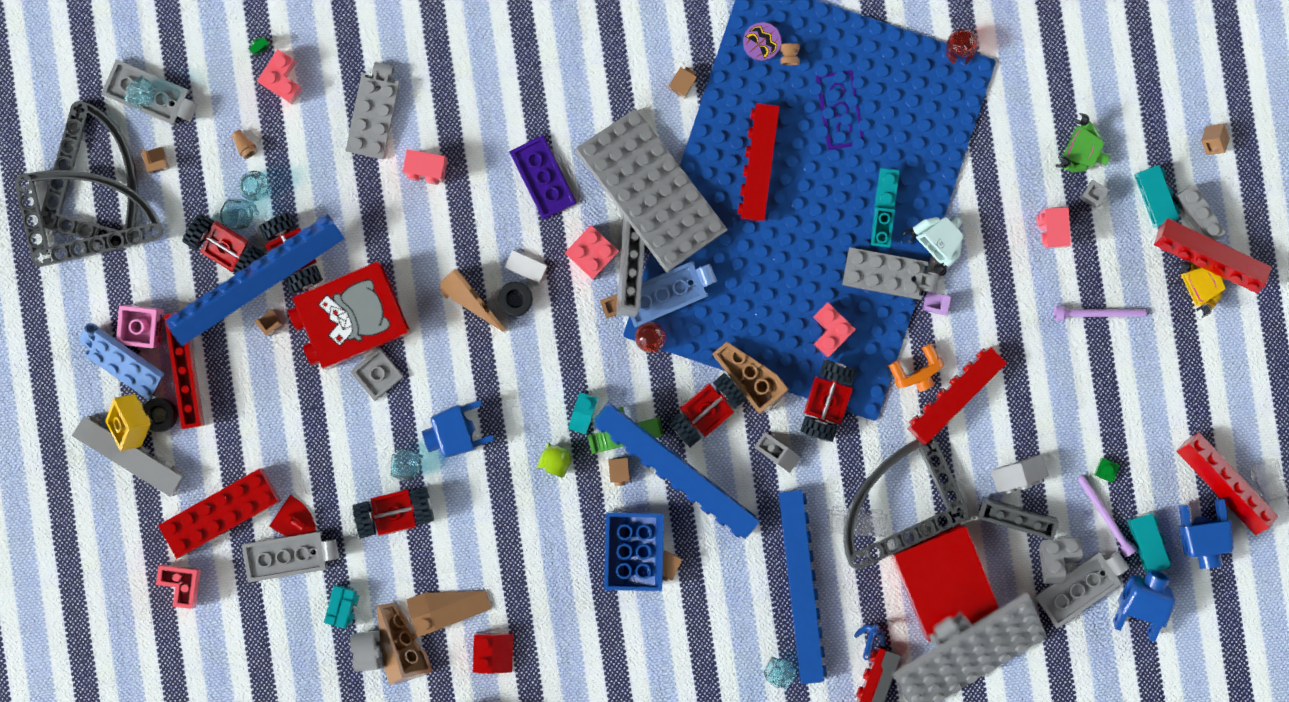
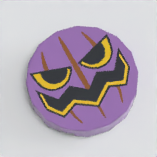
M765 22L755 23L745 32L743 38L744 50L754 60H769L778 53L781 46V36L773 25Z

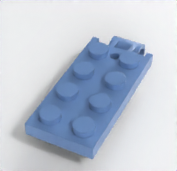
M691 261L642 282L640 311L635 317H630L634 327L636 328L708 297L704 287L718 282L711 265L708 264L696 269L694 261ZM692 280L693 285H689L688 281Z
M93 323L86 324L79 340L83 346L89 349L84 356L141 396L151 400L155 396L165 373L99 329L97 325Z

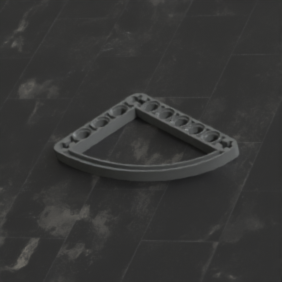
M83 101L74 102L69 111L53 170H62L60 162L68 160L69 168L67 170L73 171L88 116L91 114L100 120L114 137L123 158L127 186L138 193V180L133 156L119 127L108 115L95 106ZM81 105L82 108L85 109V111L80 112L79 118L82 119V122L77 119H73V116L78 117V111H76V107L79 108ZM73 123H78L80 126L79 132L72 133L70 126ZM69 141H72L75 145L74 150L71 152L65 150V144ZM50 180L41 210L45 228L83 239L98 236L102 230H107L108 233L119 231L61 215L70 180H64V186L60 189L55 187V180ZM53 196L59 199V204L56 207H51L49 204V200ZM129 197L124 230L136 227L138 205ZM47 208L51 210H56V214L53 212L51 213V219H53V223H49L48 225L47 222L44 221L45 217L48 218L50 215V212L47 211ZM65 220L72 222V228L68 231L62 227ZM83 225H89L91 229L90 234L82 235L81 228ZM134 232L130 235L131 241L133 240ZM101 240L94 241L103 244ZM113 240L112 245L119 246L121 242Z
M49 170L21 174L15 180L31 259L37 266L46 267L158 241L163 236L161 222L151 205L136 191L113 179L82 171ZM23 179L29 181V184L26 185L27 191H32V193H25L22 195V192H26L25 187L20 186V183L23 182ZM80 180L110 187L134 201L145 213L150 224L49 247L34 182ZM26 197L33 198L34 203L31 207L24 205ZM32 215L38 218V223L35 226H30L28 223V219ZM152 227L159 231V233H156V237L146 235L147 240H144L145 235L142 229H145L144 232L146 233L151 232ZM134 231H138L140 234V239L137 242H133L130 239V235ZM36 234L42 236V242L38 245H35L32 241L33 236ZM116 235L121 237V244L119 246H113L111 243L112 238ZM95 240H101L103 243L102 248L98 251L93 248ZM77 244H81L84 247V251L80 255H76L74 252V247ZM59 248L65 251V256L62 259H57L55 256V252ZM40 253L45 256L51 254V258L43 259V263L37 261Z
M934 437L930 440L929 448L927 446L924 447L916 439L894 452L868 476L857 491L849 507L843 533L845 555L851 568L855 570L865 568L967 520L969 517V510ZM919 448L947 510L856 551L854 529L857 515L865 497L873 485L890 467ZM935 449L936 452L927 455V452H930V450L932 451ZM932 456L939 458L940 464L938 466L931 464L930 459ZM941 473L946 474L948 477L946 484L940 483L938 479ZM948 491H953L956 494L954 501L947 499ZM957 508L959 511H963L964 514L961 517L958 516L952 519L950 516L958 512ZM940 516H944L947 519L945 527H941L938 524ZM923 524L930 526L931 530L928 535L923 534L921 531ZM906 532H911L914 536L913 541L910 543L904 539ZM890 539L894 540L897 544L895 550H890L887 547V542ZM873 547L877 548L880 552L878 558H873L870 555V550ZM866 555L867 559L861 561L860 566L859 564H854L855 556L860 558Z

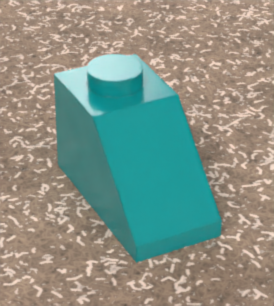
M579 393L568 429L587 434L598 398Z

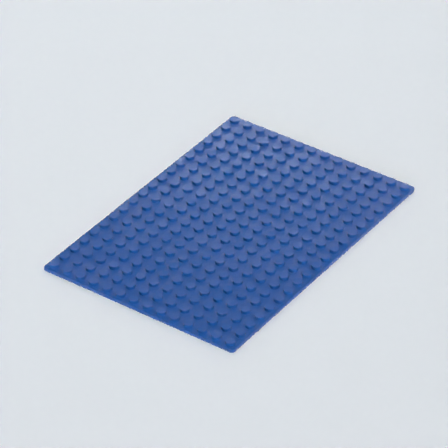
M735 0L680 163L681 169L728 230L673 268L675 269L691 261H694L696 269L710 264L718 282L704 287L708 297L636 328L629 317L623 336L627 339L723 371L725 370L713 356V353L724 343L729 342L776 373L789 389V393L807 399L815 376L829 380L819 375L823 361L837 362L857 370L853 384L851 386L846 385L853 389L845 412L872 421L877 420L892 376L888 365L897 361L917 299L842 286L848 250L850 247L926 261L929 265L932 254L916 239L918 235H914V239L911 242H906V240L912 237V234L906 233L903 236L902 234L905 230H913L915 225L925 219L934 217L942 219L945 217L996 63L995 60L819 0ZM765 22L773 25L781 36V44L800 45V51L796 55L800 58V64L781 65V58L784 56L781 52V46L775 57L769 60L760 61L752 59L744 50L743 38L745 32L755 23ZM852 70V72H853V78H854L852 84H851L850 73H849V74H845V73H843V71ZM827 73H836L835 76L820 78L821 86L816 83L815 75L824 77ZM835 83H840L845 88V93L841 98H839L843 93L841 86L835 85L830 91V87ZM852 85L856 90L857 97L853 95ZM821 91L823 94L825 106L823 112H821L819 94L821 93ZM838 102H843L848 106L847 114H845L846 107L843 104H838L835 107V112L838 115H842L841 117H837L833 111V106ZM756 103L779 106L764 222L743 220L741 215L738 214L739 203H743V195H740L741 184H745L746 177L743 176L744 165H748L749 159L745 157L746 146L751 144V139L748 138L749 127H753L754 121L750 119L751 109L755 108ZM857 103H858L859 113H860V119H861V121L859 122V124H858L857 113H856V107H855V106L857 105ZM822 116L827 119L831 146L851 142L853 146L828 150L826 142L828 130L823 124ZM841 121V124L838 126L839 132H837L836 126ZM849 124H850V125H851V132H850L848 135H845V134L848 133V131H849ZM859 129L863 131L864 141L860 137ZM880 168L900 170L890 248L871 246L874 204ZM651 252L642 276V282L666 273ZM913 276L911 280L915 282L916 277ZM689 280L688 284L693 285V281ZM826 303H829L855 328L852 334L829 357H826L813 345L826 331L813 316Z

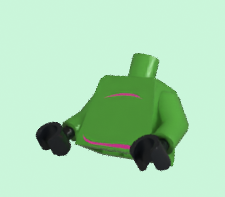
M1079 113L1082 117L1081 121L1077 119L1074 121L1081 126L1075 128L1063 156H1058L1061 159V164L1055 165L1057 168H1064L1072 173L1087 171L1093 168L1096 162L1106 166L1110 159V155L1101 151L1104 145L1102 136L1089 121V116L1083 113Z

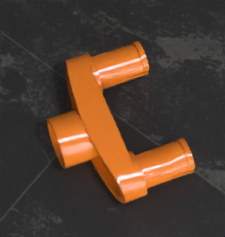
M932 343L922 347L929 362L928 365L914 373L906 375L899 360L888 365L895 378L894 382L897 388L916 384L919 392H922L935 385L931 376L945 364L942 358L938 356Z

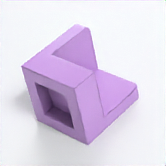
M927 292L922 311L946 316L951 296Z

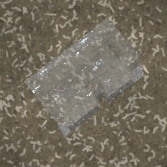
M1272 458L1251 465L1252 470H1250L1253 481H1256L1257 484L1256 493L1265 502L1289 496L1284 479L1280 480L1279 476L1283 475L1278 459Z

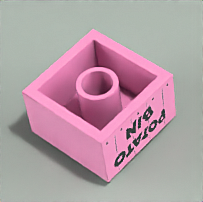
M128 304L120 305L116 340L123 345L161 347L164 308Z

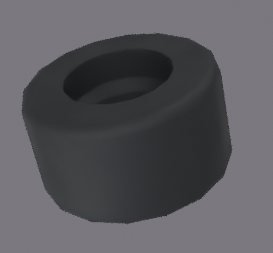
M514 281L507 283L501 288L498 302L501 309L508 315L521 316L531 308L533 296L525 284ZM516 291L522 294L523 302L521 305H510L508 302L510 293Z
M153 398L143 405V410L151 422L148 430L165 432L176 424L178 411L170 400ZM158 407L166 411V419L163 422H156L152 417L153 411Z

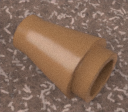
M237 130L231 135L241 157L243 156L244 159H248L256 154V145L241 130Z

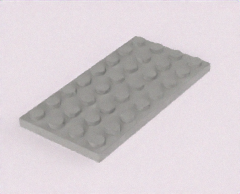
M634 109L576 147L575 152L666 272H669L728 230L637 109Z
M1025 593L892 674L907 702H942L946 697L959 692L961 688L974 683L978 678L992 672L1001 664L1007 663L1014 656L1022 654L1029 647L1042 642L1047 635L1031 598Z

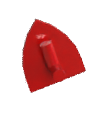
M291 494L269 525V527L284 536L316 532L315 522L311 513L301 501Z

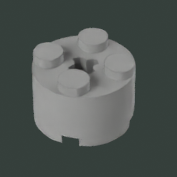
M379 631L352 634L350 637V650L353 653L354 659H352V664L355 672L383 669V658L380 656L382 647Z

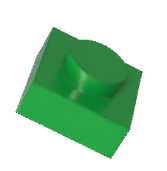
M262 37L252 41L251 47L248 49L257 57L271 45Z
M1101 458L1094 476L1113 483L1120 465Z

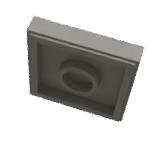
M380 347L350 371L374 401L405 377Z

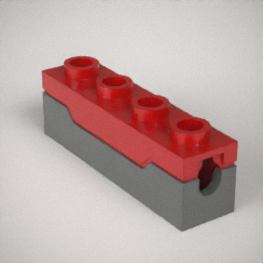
M878 646L876 650H872L869 659L872 661L871 665L865 669L863 674L864 684L859 686L856 697H858L857 702L885 701L893 679L892 673L896 671L901 658L899 654Z

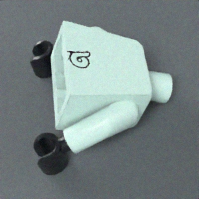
M953 216L951 220L946 217L942 219L937 217L929 218L915 225L913 230H905L902 236L906 233H911L912 237L906 240V242H911L914 239V235L917 234L916 239L939 262L934 266V271L936 272L938 268L942 267L943 270L939 275L944 276L947 272L946 268L950 267L961 254L963 234L958 228L962 221L956 216Z

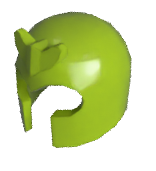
M547 442L546 449L542 452L536 469L544 468L545 472L563 478L570 467L571 456L563 447L551 445Z

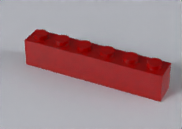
M756 103L755 108L751 109L750 119L754 120L753 127H749L748 138L751 139V144L746 146L745 157L749 159L748 165H744L743 176L746 177L745 184H741L740 195H743V203H739L738 214L741 215L743 220L764 222L779 106Z
M1168 218L1159 227L1154 246L1161 248L1163 251L1176 255L1257 294L1267 285L1271 266Z
M175 313L164 315L165 321ZM165 322L181 428L190 429L205 426L192 340L181 346Z
M992 347L986 350L982 348L975 355L977 359L973 363L969 361L962 368L964 372L960 376L956 374L949 381L951 385L946 390L942 388L935 395L937 399L933 403L929 401L922 408L924 412L920 416L915 415L908 422L910 426L907 429L922 445L927 444L1007 364Z
M1200 432L1185 440L1176 451L1221 499H1225V504L1255 536L1269 529L1279 517Z

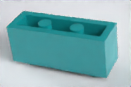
M1157 165L1134 174L1153 228L1161 226L1167 218L1173 221L1179 219L1180 211L1177 204H1174L1171 198L1173 197L1171 187L1166 184L1164 169Z
M1147 512L1127 519L1145 574L1150 569L1161 572L1171 568L1170 563L1172 559L1169 552L1165 551L1164 544L1166 542L1163 534H1159L1157 528L1159 521L1156 515Z

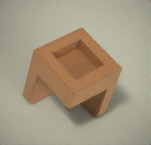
M1225 124L1206 126L1201 142L1207 155L1226 152L1230 137Z
M163 147L148 151L145 149L141 150L148 173L153 174L170 169Z
M272 309L260 319L254 320L265 336H271L284 325Z

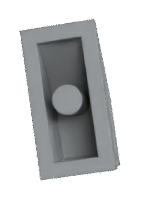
M766 432L754 447L789 473L801 458Z

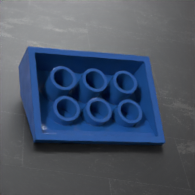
M606 512L604 590L662 591L664 514Z

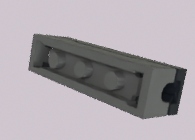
M984 496L977 513L978 518L1050 540H1054L1059 524L1057 517Z

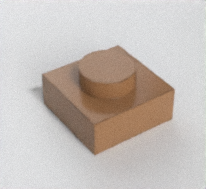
M618 294L600 300L606 319L616 315Z

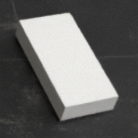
M512 250L504 268L540 284L547 266Z

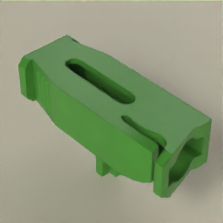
M619 407L618 409L625 414L624 408ZM660 417L637 423L655 438L664 436ZM598 432L588 435L592 454L622 447L623 445L614 443L607 432L604 434Z

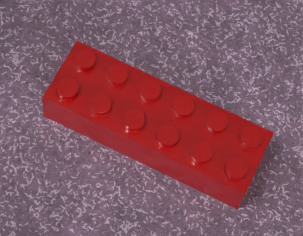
M259 468L162 522L158 527L174 556L178 559L276 505L281 500L264 469Z

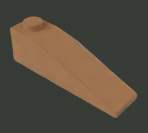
M456 268L439 283L442 287L440 292L446 299L450 297L502 332L506 331L505 327Z
M729 342L724 343L713 353L716 360L759 414L766 413L789 391L776 373Z
M486 591L427 592L406 599L417 637L492 609Z
M394 602L378 605L377 615L383 664L389 684L394 685L407 682L433 672L427 653L415 641V634H411L406 627V621Z

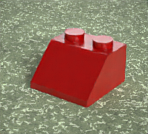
M475 632L472 673H511L513 668L514 634Z

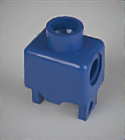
M479 400L462 407L458 404L433 415L430 418L432 427L422 430V436L428 452L440 449L444 457H451L476 450L475 447L494 441L493 435L473 441V432L476 430L474 423L464 415L466 411L483 406L482 401Z
M1225 499L1214 500L1217 520H1209L1205 516L1195 517L1194 521L1191 522L1189 506L1187 504L1178 505L1181 525L1178 526L1184 554L1188 557L1198 558L1200 569L1223 566L1221 554L1231 553L1234 549L1232 520L1227 518Z
M1154 569L1148 570L1145 578L1132 575L1118 598L1119 608L1113 619L1115 629L1121 631L1127 616H1131L1150 623L1147 634L1149 640L1155 642L1161 628L1167 627L1175 605V597L1172 589L1168 586L1170 578L1166 574Z

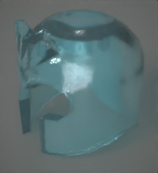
M260 171L246 172L239 181L238 188L240 194L249 201L264 200L272 191V185H269L267 179L268 176Z
M228 199L220 211L221 223L230 229L243 230L252 225L255 215H258L259 211L253 201Z
M395 448L397 455L392 454L389 476L402 481L413 480L420 471V459L423 455Z

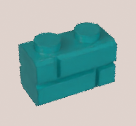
M333 585L324 623L344 629L348 628V625H352L355 614H352L353 606L357 607L360 595H357L358 590L341 585Z

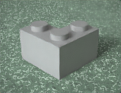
M1042 454L991 470L997 493L1005 491L1006 494L1017 491L1018 487L1021 490L1031 488L1033 485L1042 483V479L1049 476Z
M1080 538L1041 541L1039 552L1044 584L1063 583L1066 578L1065 564L1080 563L1083 557Z

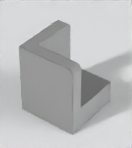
M1092 179L1079 198L1096 208L1101 204L1109 189Z

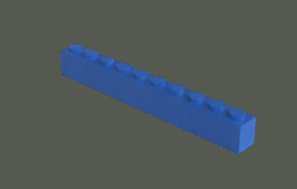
M329 214L320 217L315 223L302 229L294 237L287 239L283 244L270 250L262 258L253 261L251 265L238 271L227 281L221 282L216 288L203 294L195 302L188 304L178 313L171 315L165 322L169 330L181 346H183L345 238Z
M609 401L594 418L596 429L603 434L607 432L614 443L617 445L622 444L626 447L627 453L642 459L640 462L648 469L652 467L656 470L655 474L662 480H669L671 482L670 485L676 491L680 492L682 490L687 494L685 497L689 501L700 504L701 510L706 514H713L716 517L715 520L720 525H727L731 528L730 532L737 538L741 536L746 539L760 522L755 514Z
M802 489L778 492L800 683L801 685L824 682V677H827L826 665H822L825 651L824 646H820L819 640L823 638L822 627H818L817 619H820V609L816 608L815 600H818L817 588H813L816 574L815 569L811 570V562H814L813 551L809 550L808 543L812 542L811 532L807 531L806 524L809 523L808 512L804 511L807 497L806 493H802Z

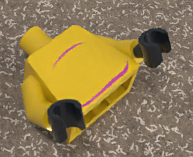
M1189 261L1177 263V266L1180 265L1182 267V272H1179V274H1181L1195 306H1200L1196 310H1202L1203 316L1201 317H1206L1211 314L1212 309L1216 307L1222 298V291L1226 289L1223 281L1226 279Z

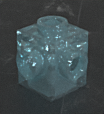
M141 75L126 87L127 93L124 100L137 110H141L144 106L148 107L151 105L157 86Z
M773 656L763 672L766 681L777 688L787 689L796 677L795 670L790 661L786 659L780 660Z

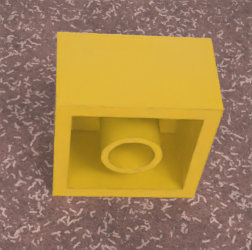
M135 394L113 398L105 421L120 451L142 447L151 424L150 418L143 410L141 401H138Z

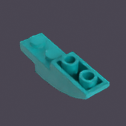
M880 168L871 246L890 248L900 171L898 169Z

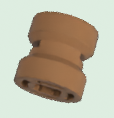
M781 44V52L784 55L781 58V65L800 64V58L796 56L800 51L799 44Z

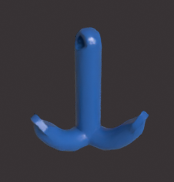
M877 623L864 625L854 634V637L857 638L863 633L870 631L863 653L864 660L870 659L877 635L883 648L886 647L885 634Z

